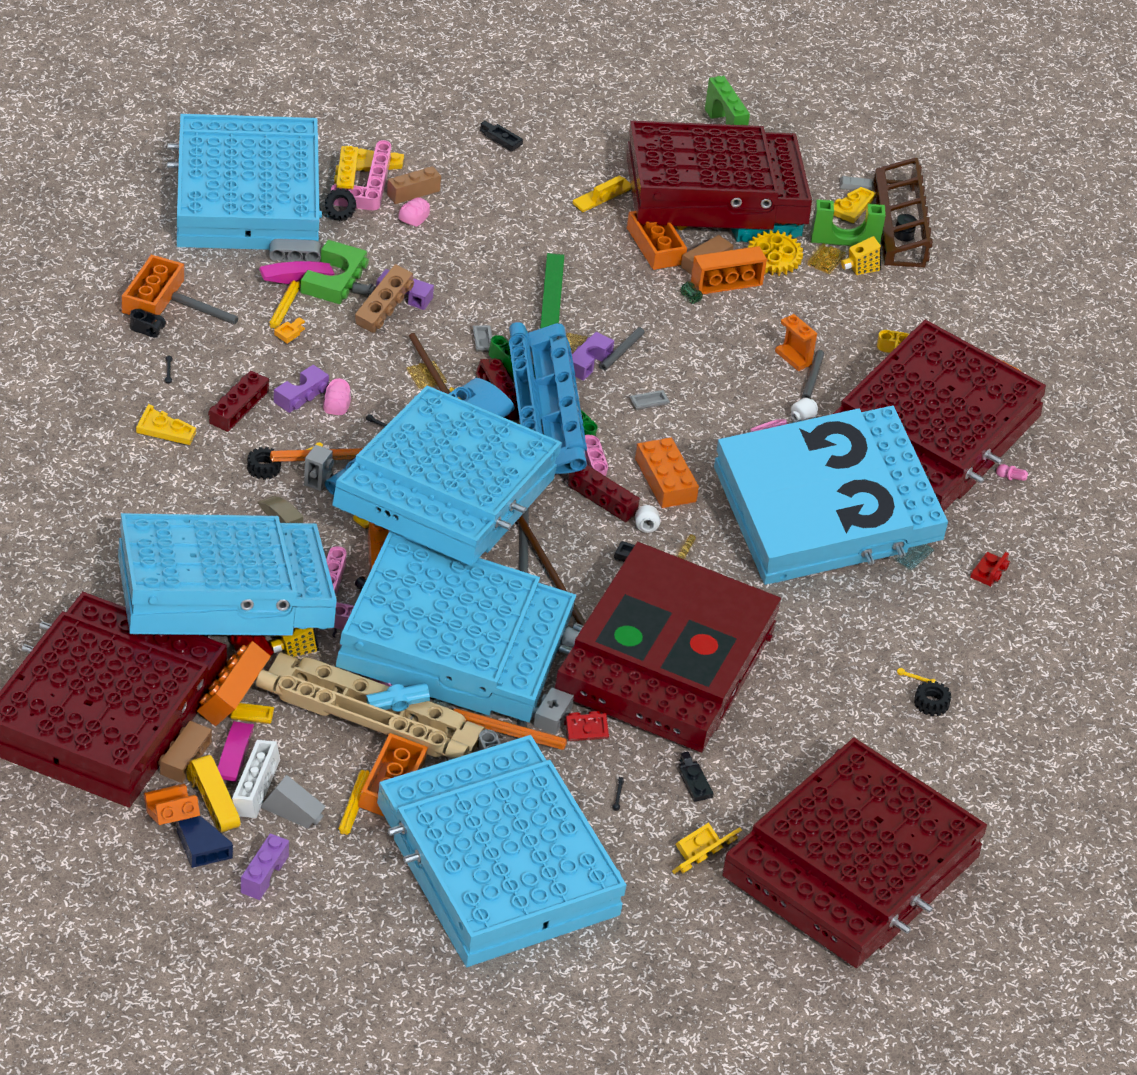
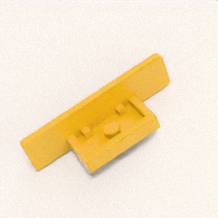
M341 146L339 165H336L334 184H336L337 188H354L358 147Z
M619 175L594 187L593 191L574 199L573 204L581 212H585L631 190V184Z
M708 822L681 839L675 845L686 861L672 870L673 874L679 871L682 874L693 867L691 863L696 861L699 864L707 859V853L710 851L712 854H715L723 848V843L731 844L738 839L737 834L742 829L739 827L722 839H719Z

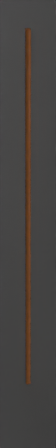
M411 333L409 338L440 391L449 394L448 388L416 334ZM521 515L517 522L557 589L568 592L523 515ZM574 603L572 615L577 624L584 626L586 622Z

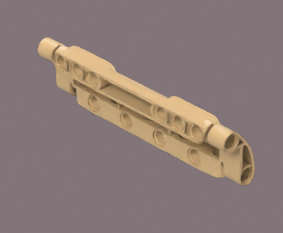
M280 652L269 671L261 670L256 681V687L278 694L279 698L284 702L320 715L332 714L386 735L392 733L427 746V754L433 757L446 756L455 759L474 753L478 747L479 734L485 730L483 726L469 721L466 722L462 714L430 701L411 704L407 709L398 712L392 709L384 710L367 704L366 695L387 691L389 686L307 657L299 661L298 658Z

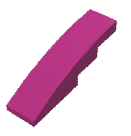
M314 261L275 263L260 266L259 268L263 280L289 285L293 280L296 282L301 280L307 270L329 276L335 275L330 263Z
M233 722L218 765V770L223 780L237 781L244 764L254 724Z

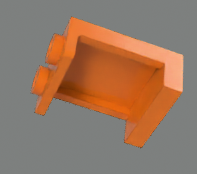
M795 314L781 319V324L786 327L784 344L775 348V352L797 371L811 366L817 332Z
M185 784L144 793L147 814L158 825L200 816L198 798L196 795L188 796Z

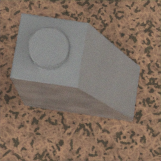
M288 775L282 779L261 805V808L307 829L312 823L318 824L324 816L321 812L326 807Z

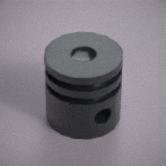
M901 214L897 217L896 226L914 222L917 219L910 214ZM916 226L894 232L895 238L904 242L913 240Z

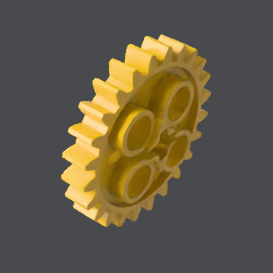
M770 230V233L767 234L763 231V235L758 233L757 238L752 237V241H749L748 248L760 246L767 258L765 274L769 271L771 276L774 275V272L778 276H780L781 272L787 275V271L793 272V269H798V265H801L803 259L801 243H797V238L792 239V235L786 236V232L780 234L779 230L776 233Z

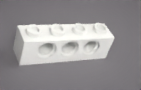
M257 740L232 798L239 817L257 818L280 762L276 741Z

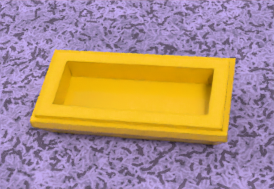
M239 703L237 708L231 713V719L271 724L274 707Z

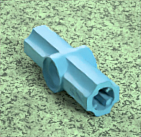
M426 683L408 687L395 684L389 687L387 691L366 695L367 704L384 710L392 709L398 712L407 709L411 704L430 701V695Z

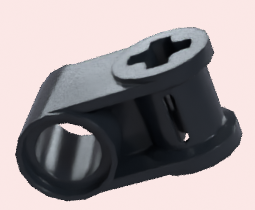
M134 309L130 313V329L134 332L157 338L160 330L166 325L165 319L160 315L142 309Z

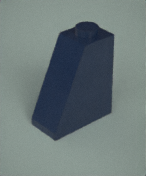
M197 816L177 821V833L191 868L233 858L232 842L203 817Z

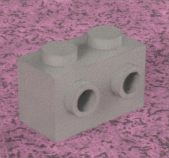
M318 445L312 448L305 458V486L322 491L325 487V481L333 476V473H331L334 464L332 450Z

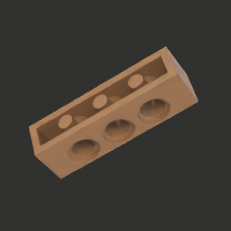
M394 264L356 312V324L372 333L380 329L387 316L392 315L395 306L403 301L406 292L413 288V273Z

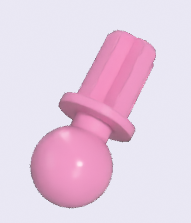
M1001 464L996 469L998 476L1008 477L1009 480L1025 481L1028 476L1026 470L1017 469L1015 466L1009 467L1006 464Z

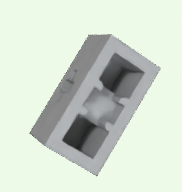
M551 687L548 694L543 695L540 707H536L533 712L532 718L535 719L534 727L556 735L565 717L568 716L572 709L574 695Z

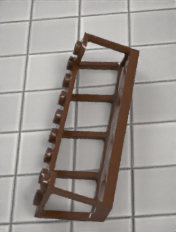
M911 158L875 169L873 183L874 191L876 192V204L885 205L886 215L881 237L884 265L925 268L926 262H929L930 259L929 248H932L933 239L930 238L931 227H929L930 219L927 217L928 206H925L926 196H924L925 186L922 185V165H919L918 158ZM913 164L911 179H886L885 171ZM910 185V190L915 191L916 199L890 206L888 190ZM917 204L919 220L893 227L891 211ZM920 225L922 240L899 247L895 246L894 232ZM922 246L921 263L894 261L896 253Z

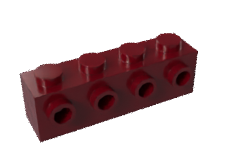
M480 359L476 370L477 377L495 385L514 404V411L504 418L508 420L520 419L516 389L500 359Z
M251 370L245 376H242L240 381L235 386H232L230 391L209 409V424L229 432L269 392V378Z
M588 465L583 470L569 473L568 486L625 523L635 516L639 507L640 498Z

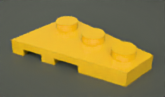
M358 149L356 171H370L374 150ZM391 153L388 170L402 169L404 154Z
M859 187L848 193L847 197L835 200L833 216L854 224L866 210L867 205L871 204L875 199L876 192Z
M148 404L136 427V433L190 445L196 435V427L180 419H172L168 417V413L164 411L159 412L154 409V406Z

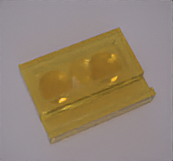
M823 243L809 259L808 266L811 265L815 269L831 274L845 257L846 252L832 246L826 247V244Z

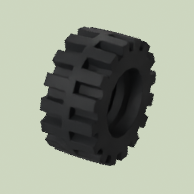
M336 188L330 194L328 193L327 198H325V209L328 215L334 220L339 221L351 218L356 211V200L353 194L344 188ZM344 198L347 200L348 206L344 211L334 209L333 204L336 199Z
M259 447L258 450L255 448L253 452H249L247 470L249 474L251 473V476H257V479L263 478V480H266V478L272 479L273 476L276 477L280 473L281 462H272L270 459V453L275 451V449Z
M928 681V683L922 682V685L918 686L915 693V707L919 708L920 712L924 711L925 715L930 714V716H934L936 714L940 716L941 713L945 714L950 706L951 691H949L948 687H944L943 683L938 684L937 681L935 683H932V681ZM928 696H931V697H935V698H937V699H939V700L934 701V700L928 699L927 697H928Z

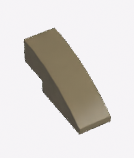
M272 496L258 501L259 506L266 515L278 516L280 523H303L301 513L281 497Z

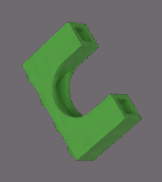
M725 76L709 78L705 111L711 119L726 117L727 125H748L750 113Z
M816 199L811 227L812 243L853 246L874 236L880 244L886 216L885 205L868 204L865 219L860 226L853 229H841L832 222L834 201Z
M327 240L321 249V262L330 263L331 266L341 268L345 272L340 275L329 276L307 270L301 279V293L341 304L344 299L348 298L349 290L352 289L356 279H360L363 268L366 269L368 266L367 251Z

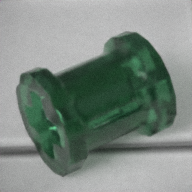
M690 281L684 283L680 289V293L686 296L691 304L699 302L703 297V293L697 290Z

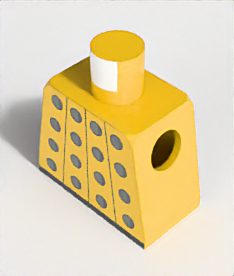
M873 236L849 248V258L841 260L842 268L844 270L852 268L856 275L881 271V245Z
M293 627V635H280V639L270 642L274 653L285 650L286 654L292 657L319 651L315 628L299 629Z

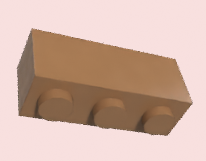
M431 166L388 179L387 195L394 204L439 192L441 175Z
M718 235L683 254L681 268L692 275L694 256L733 250L734 245Z
M189 721L186 727H182L178 738L171 742L167 753L163 754L159 759L160 775L183 783L187 777L186 771L189 761L200 758L212 743V729Z

